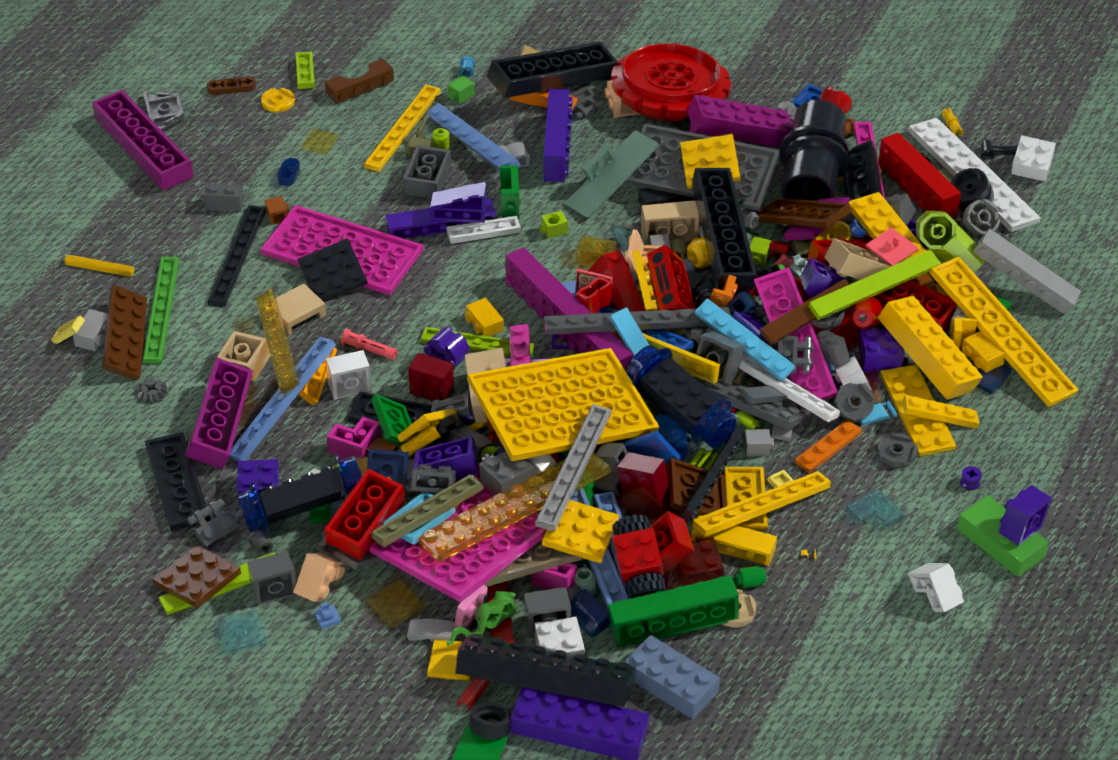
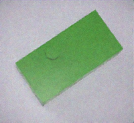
M987 495L960 514L957 529L1019 577L1046 557L1049 542L1036 532L1018 546L999 533L1000 520L1005 514L1006 509Z

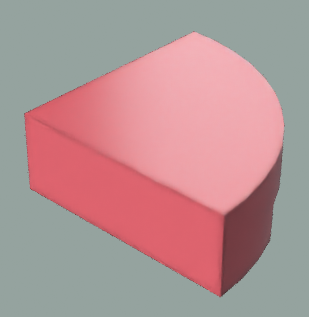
M783 254L775 264H782L785 268H788L795 262L793 258Z

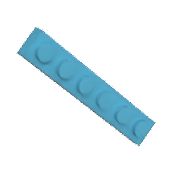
M708 298L695 311L697 317L719 334L744 344L743 352L780 381H783L795 369L794 364Z

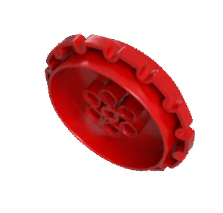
M663 43L641 47L621 58L617 62V66L613 67L611 74L613 90L617 96L622 98L624 104L641 115L664 121H683V118L689 117L687 109L694 95H704L710 98L725 100L729 97L731 89L730 75L725 67L720 66L719 62L708 53L681 44Z

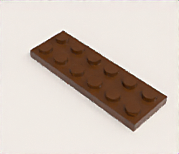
M775 198L757 211L756 215L759 216V222L829 229L838 220L845 218L846 214L852 211L850 204Z
M114 284L110 289L102 369L132 380H138L141 374L147 297Z

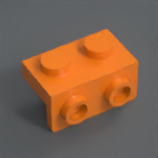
M729 275L723 289L714 288L709 300L718 307H727L728 302L732 301L733 295H735L738 284H735L736 277Z

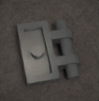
M586 86L571 95L578 99V102L573 107V113L577 111L575 114L577 120L582 117L586 118L589 116V113L598 111L605 104L603 99L597 101V94Z
M787 336L778 341V353L795 365V369L791 373H797V367L800 366L803 367V374L810 373L813 361L811 359V352L813 351L811 337H804V342L798 343V336ZM798 351H803V358H798Z
M222 499L210 502L206 508L193 512L192 516L187 518L189 525H193L196 522L199 525V528L195 529L194 533L205 548L240 527L229 510L221 513L220 508L225 506V502ZM212 513L214 519L206 522L204 518Z

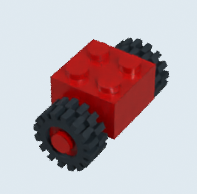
M626 516L625 519L621 518L619 521L614 522L615 524L612 525L614 536L612 538L623 584L626 583L628 599L653 594L658 591H666L663 577L661 576L664 575L654 528L650 527L647 516Z

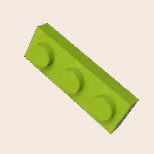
M312 52L296 53L298 89L315 88Z

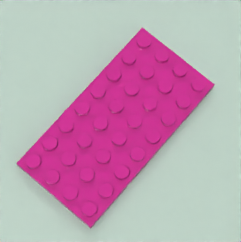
M295 205L262 246L261 254L300 267L298 258L348 238L368 281V284L362 287L391 296L423 252V245Z

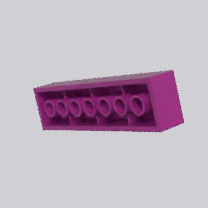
M123 90L92 102L94 118L163 191L194 177L191 160Z

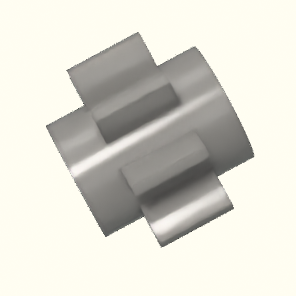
M789 101L782 104L779 103L776 109L787 111L790 119L794 121L796 106Z

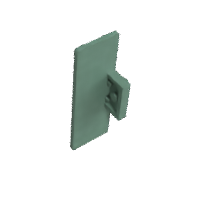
M636 130L614 152L609 145L604 144L582 167L587 180L565 202V205L586 219H589L654 152L659 144Z

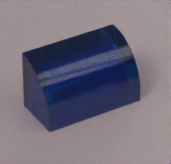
M583 589L570 601L571 617H577L578 625L591 638L610 627L609 611L586 589Z

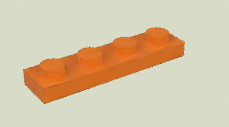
M849 420L844 421L795 459V463L808 473H811L862 433V429Z

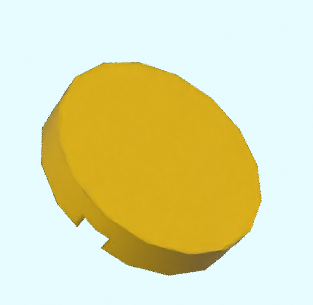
M276 88L270 89L261 97L262 107L270 112H284L295 103L294 94L285 88H280V90H276Z

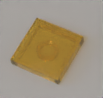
M400 579L366 599V603L390 629L425 608L421 600Z

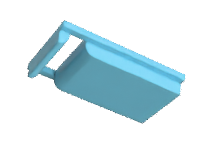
M890 401L883 404H874L870 415L860 421L861 425L890 419L883 407L885 404L893 417H897V413Z

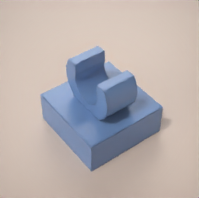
M327 602L321 604L320 609L314 610V616L321 630L341 623V619L333 604L329 605Z

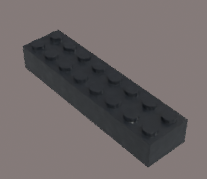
M600 41L492 60L487 78L503 98L610 79L613 67L617 66L618 61Z
M695 168L691 184L716 289L722 290L728 276L732 275L736 277L735 284H738L737 290H753L754 279H756L757 273L731 169Z
M481 634L468 635L458 648L455 674L625 707L633 692L636 667L630 666V664L625 662L613 663L604 658L592 659L584 654L572 655L567 654L563 650L551 651L546 650L542 646H525L522 642L510 643L505 642L501 638L490 639L483 637Z

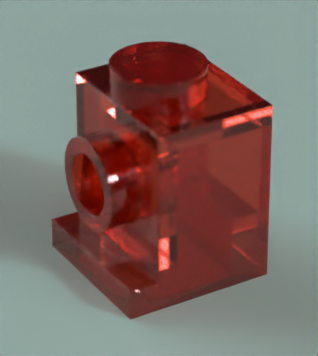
M848 324L833 331L835 335L845 339L847 350H850L852 346L855 348L858 346L859 333Z

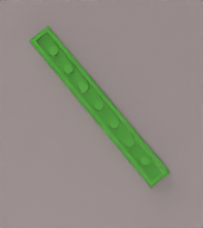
M161 257L143 364H162L180 261L179 257Z

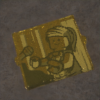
M313 128L301 145V148L327 154L339 138V135Z

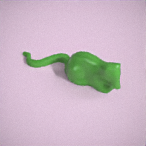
M496 591L493 600L481 604L474 612L475 619L478 622L477 630L471 633L464 627H456L452 631L451 638L446 645H452L459 633H462L466 638L472 634L483 635L485 628H495L503 620L516 614V604L513 600L515 593Z

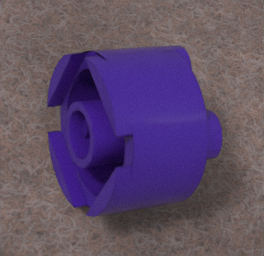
M444 327L426 343L423 350L430 357L453 363V368L455 369L465 359V354L469 351V345L462 334L459 332L455 334L452 332V328Z

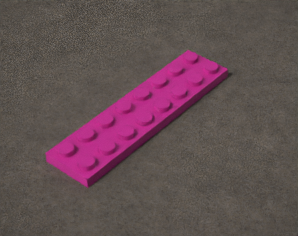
M789 267L754 279L769 323L803 304ZM810 322L789 335L798 336V343L804 342V337L812 338L813 351L811 352V359L813 361L810 373L803 374V367L800 366L797 367V373H790L789 376L793 383L824 401L835 397L837 389ZM798 351V358H803V351Z

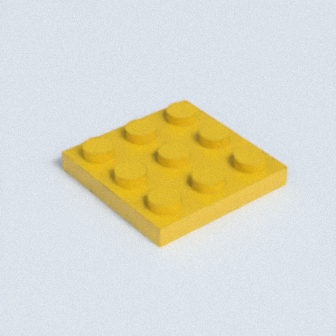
M733 134L680 142L687 189H692L691 183L695 168H730L733 181H741Z
M570 500L556 531L547 530L542 540V545L601 564L613 536L612 525L615 524L614 522L619 521L620 515Z

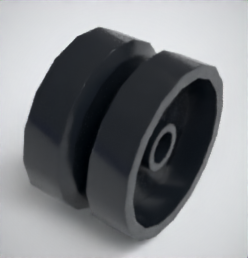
M964 169L958 172L951 180V184L961 192L959 209L963 212L974 201L987 199L992 202L994 199V190L986 174L980 169Z

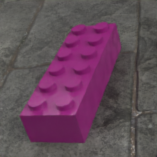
M694 95L687 109L695 133L716 137L733 134L734 140L779 148L783 138L792 131L793 126L788 112L785 110L743 104L737 101L732 102L721 98H710L704 95Z
M216 357L208 375L185 456L223 469L230 456L252 370Z

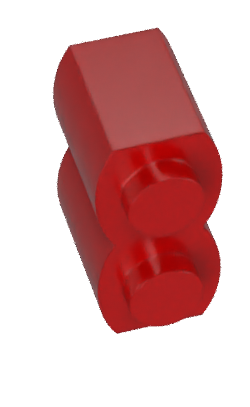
M598 277L592 280L588 286L578 290L576 298L592 314H596L600 308L606 307L612 301L611 281Z

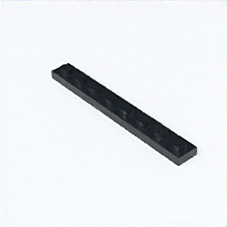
M741 423L730 434L679 516L685 520V523L688 519L692 521L699 511L697 510L704 504V499L712 491L711 488L716 484L719 479L718 477L724 471V466L730 461L731 456L738 448L737 445L744 438L742 433L746 427Z

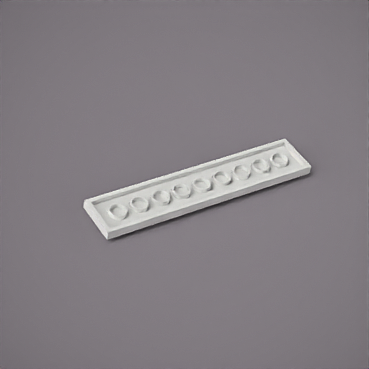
M938 118L909 126L908 132L953 176L968 168H977L986 174L994 190L992 202L999 210L997 212L998 218L1000 217V222L1010 232L1040 222L1041 217Z

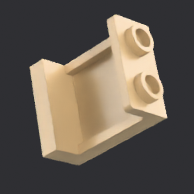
M305 284L267 302L268 318L271 321L274 320L279 329L289 335L292 334V326L315 314L320 319L326 316L325 303Z

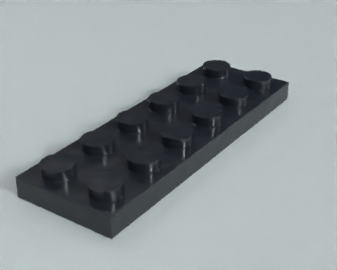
M179 432L146 440V450L170 530L193 526L189 525L187 518L192 516L193 512L206 508L207 505L192 458L185 456L188 445L184 433ZM210 515L204 518L206 522L211 521Z

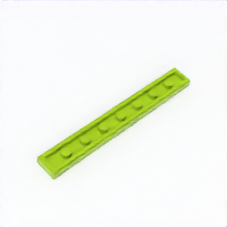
M930 249L809 302L808 307L816 318L820 320L931 271V268L941 263Z

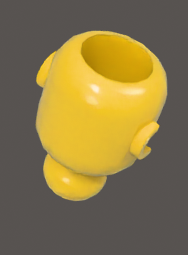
M704 237L694 238L687 247V258L690 259L693 267L697 269L710 266V260Z

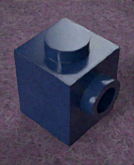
M748 291L738 293L727 306L733 313L736 311L753 316L760 304Z

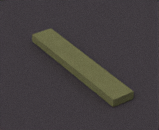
M468 475L373 530L371 537L384 548L483 490V485L474 477Z

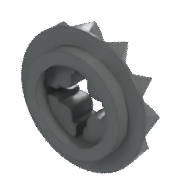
M153 378L151 381L145 380L144 383H140L136 389L138 399L145 403L159 402L166 397L168 392L166 383H162L160 379L155 381Z

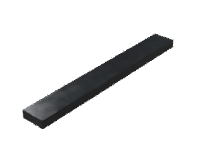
M248 206L209 296L208 305L226 307L266 213L265 207Z

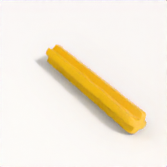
M66 255L64 260L65 264L69 266L132 277L134 274L133 266L74 255Z

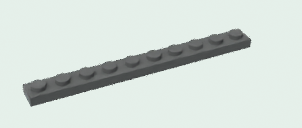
M719 307L731 316L728 307ZM697 309L630 312L640 330L709 326L695 315ZM614 313L544 316L543 318L546 335L617 331L609 318Z

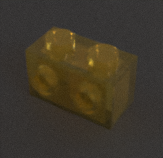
M581 236L576 250V262L584 265H593L602 254L617 251V241Z

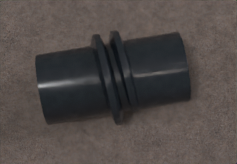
M812 100L803 103L797 108L792 131L783 138L779 149L780 159L785 168L781 188L783 198L818 201L819 199L835 197L837 179L846 172L849 165L848 143L844 138L846 117L841 108L835 104L824 100Z

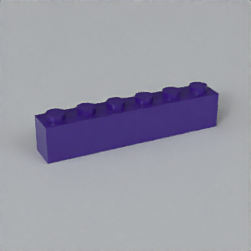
M487 199L485 221L496 219V212L491 199ZM430 208L386 215L388 234L403 239L445 233L448 226L474 223L431 220Z

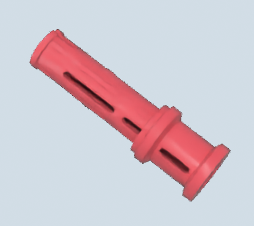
M345 329L341 337L342 345L353 346L358 351L364 349L394 360L398 353L396 348L369 340L364 334L358 335L351 332L350 329Z

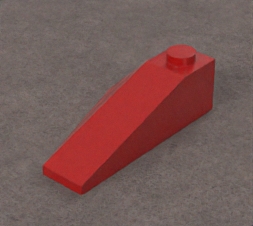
M617 250L602 254L587 271L612 277V302L619 311L626 307L629 312L645 311L622 252Z

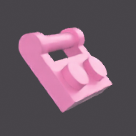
M482 585L457 606L454 628L460 626L468 629L473 624L475 619L474 612L478 606L483 604L484 597L487 594L486 585Z

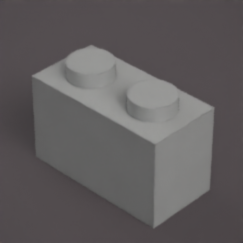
M88 310L84 316V323L78 332L73 334L76 347L96 351L99 345H103L108 313Z

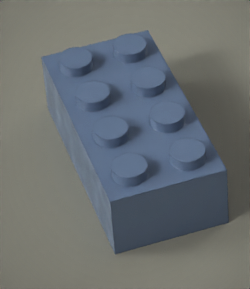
M652 635L625 661L630 666L636 667L634 683L692 719L719 692L720 677Z

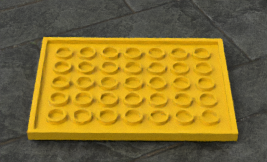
M611 348L468 374L467 377L468 383L511 461L571 450L592 404L612 410L611 416L597 444L642 436L659 430L658 423Z

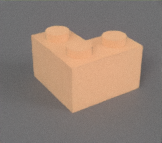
M308 553L293 593L313 602L323 601L329 593L328 586L330 582L338 581L342 578L345 572V564L324 553Z

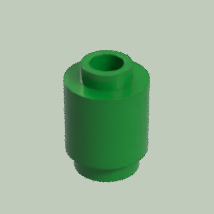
M758 566L740 568L734 574V581L736 586L740 585L741 589L759 587L766 583V572L763 567L759 568Z

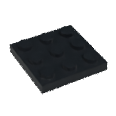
M348 238L297 259L310 290L323 302L368 284Z

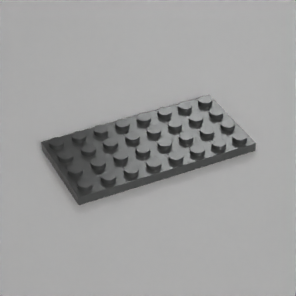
M644 124L641 134L656 141L659 146L624 183L695 198L693 188L687 189L680 142L711 137ZM734 141L741 180L734 182L738 201L743 198L746 199L740 207L759 211L780 155L779 150Z

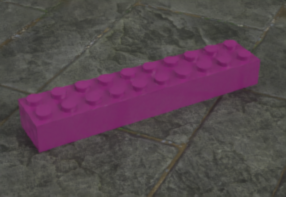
M524 247L505 255L506 285L512 287L519 298L522 297L526 301L527 306L536 311L540 319L544 318V316L592 314ZM611 331L558 334L560 339L568 341L570 349L578 354L611 348L629 377L632 376L633 353Z

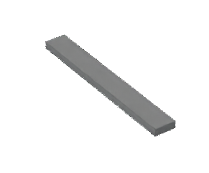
M592 404L537 517L535 526L553 532L556 531L611 416V409Z

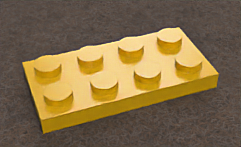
M639 250L632 251L646 311H658L645 256L641 257Z

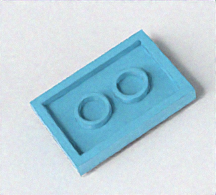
M422 492L384 521L383 525L434 495ZM455 506L404 535L401 539L414 545L455 513Z

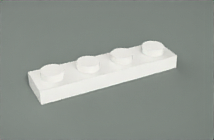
M517 216L487 220L485 223H468L446 227L450 244L521 233Z

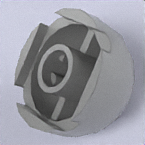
M987 199L972 202L963 214L965 228L977 236H983L989 228L995 231L1000 223V217L998 218L997 213L999 211L998 208Z

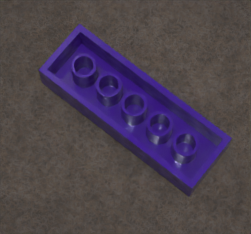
M549 89L544 145V181L565 182V176H569V166L566 165H569L570 131H572L571 120L573 115L572 108H569L573 105V97H569V90Z
M522 687L511 716V733L624 760H639L649 729V713Z

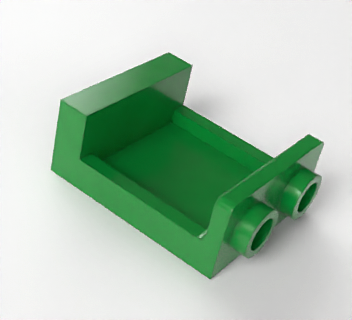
M518 165L500 166L501 218L517 216L519 219Z

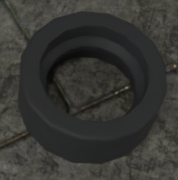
M484 702L477 704L470 713V730L475 735L485 739L503 738L509 734L511 729V711L498 703ZM486 719H495V720H497L498 722H489V721H485V720H486Z

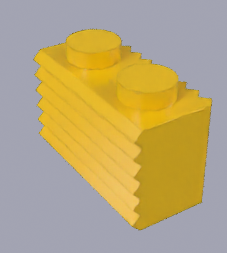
M487 298L466 305L465 319L468 323L471 322L477 334L490 337L504 331L503 318L492 307Z
M981 331L963 339L962 352L966 357L969 356L974 361L976 367L981 368L984 372H990L1004 364L1005 351L1000 349L999 346L997 347V344L989 340Z

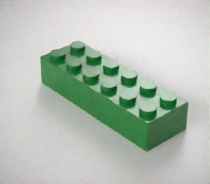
M731 575L608 604L610 629L616 648L643 643L650 635L656 639H661L739 619V595Z

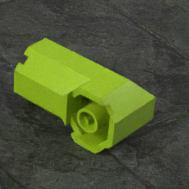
M925 211L915 221L917 238L929 250L931 249L942 263L960 257L973 273L984 264L982 258L973 253L977 244L946 212Z

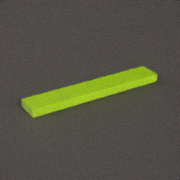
M425 327L420 343L426 344L441 329ZM459 332L468 342L469 351L481 352L503 348L504 356L511 357L510 340ZM530 343L531 357L534 351L535 343Z
M273 552V553H271V554L265 555V556L260 557V558H264V557H267V556H271V555H274L275 553ZM247 563L239 566L241 574L211 598L249 584ZM169 593L159 597V601L167 615L192 606Z

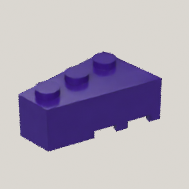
M486 182L433 192L430 206L431 220L485 223L487 211Z

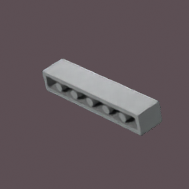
M990 228L981 237L973 253L1061 313L1066 314L1075 305L1081 293L1079 289Z

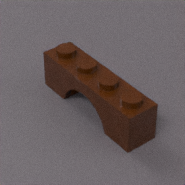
M382 58L370 63L368 72L361 77L345 78L337 76L325 81L326 94L335 104L345 102L349 98L360 96L364 92L374 90L379 86L394 81L393 68Z

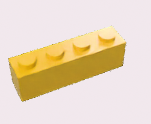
M735 525L707 537H704L693 528L691 542L693 546L769 566L776 550L777 536Z

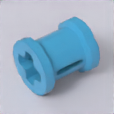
M464 56L461 58L460 76H473L475 61L472 57Z

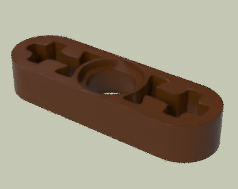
M253 77L212 80L207 83V92L211 95L248 92L256 88V81Z

